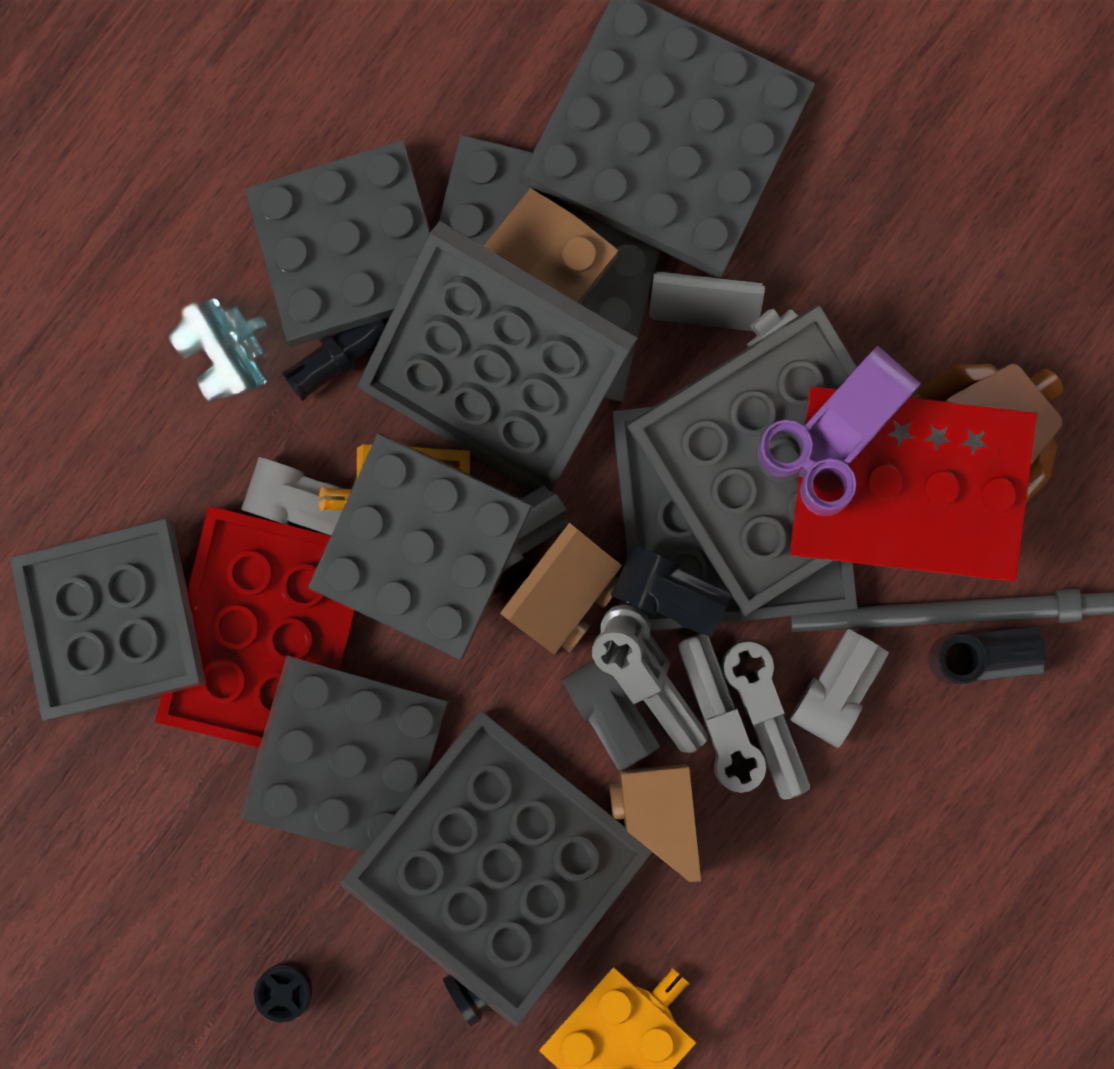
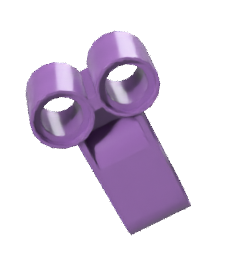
M877 346L805 426L796 421L782 420L775 422L767 428L758 446L757 455L760 465L768 474L778 478H788L799 474L803 478L800 494L802 502L808 510L821 516L838 514L848 505L856 490V479L848 465L900 409L921 383ZM782 435L793 438L799 445L800 458L788 464L775 460L770 453V441ZM824 473L836 476L842 483V497L833 502L821 500L814 493L813 479Z

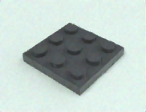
M403 140L245 188L286 341L290 347L391 316L431 232L407 147Z
M379 433L375 437L308 588L462 660L466 655L534 504Z
M163 519L10 558L42 721L51 722L206 684L172 520Z
M287 655L239 817L245 821L366 852L426 778L448 701Z

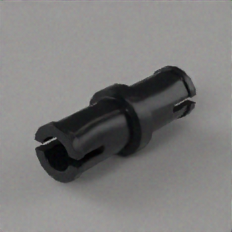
M382 320L339 332L333 337L330 335L323 337L319 340L322 344L320 347L288 370H284L282 375L303 402L310 394L340 372L346 376L354 370L352 364L376 347L386 326Z

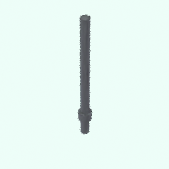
M1079 589L1056 590L1054 596L857 606L858 609L790 616L791 631L806 632L1056 618L1058 623L1081 622L1082 616L1114 614V592L1080 594Z

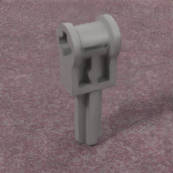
M630 605L612 607L605 613L601 622V634L597 636L592 647V657L595 664L603 672L614 676L633 704L642 700L645 701L680 751L688 753L697 751L700 746L707 742V731L668 678L667 672L670 661L651 636V624L648 617L640 609Z
M699 634L685 639L678 644V650L716 753L713 763L715 776L722 785L731 791L739 793L749 792L758 787L765 777V758L760 750L749 742L710 638L704 634ZM739 751L743 758H753L754 766L747 769L748 779L742 782L735 775L725 774V767L732 764L731 754Z
M737 643L730 647L723 656L721 669L724 678L730 686L738 691L779 797L781 799H791L802 795L810 789V782L771 679L774 671L773 658L769 651L758 643ZM742 651H746L750 658L759 657L762 662V667L755 670L756 680L753 682H749L745 676H735L732 667L740 663L738 654Z

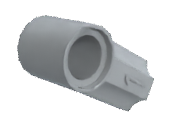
M258 457L241 510L281 524L288 525L289 522L332 535L342 511H320L319 502L324 499H319V492L321 487L344 488L305 477L306 473Z
M846 629L818 679L814 677L804 691L790 717V721L838 749L854 726L863 708L860 702L881 670L889 652L862 635Z

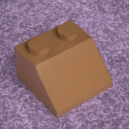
M532 188L527 191L483 246L579 304L583 302L616 261L619 251L575 215Z
M569 523L500 614L552 654H555L560 647H563L570 653L590 627L581 619L593 603L596 602L604 609L613 597L610 594L618 579L615 575L622 565Z
M684 763L619 771L620 782L609 784L614 820L624 819V826L627 832L687 881H701L689 767Z

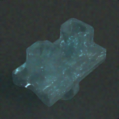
M216 298L203 303L193 302L182 310L185 319L169 333V338L178 353L184 358L192 357L203 349L207 352L214 366L197 377V384L209 402L231 395L237 396L255 391L267 383L254 361L265 354L255 337L267 328V324L262 316L246 322L237 306L224 312Z

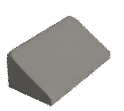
M657 272L652 280L649 317L656 321L753 331L750 325L760 318L765 286H762L763 283Z

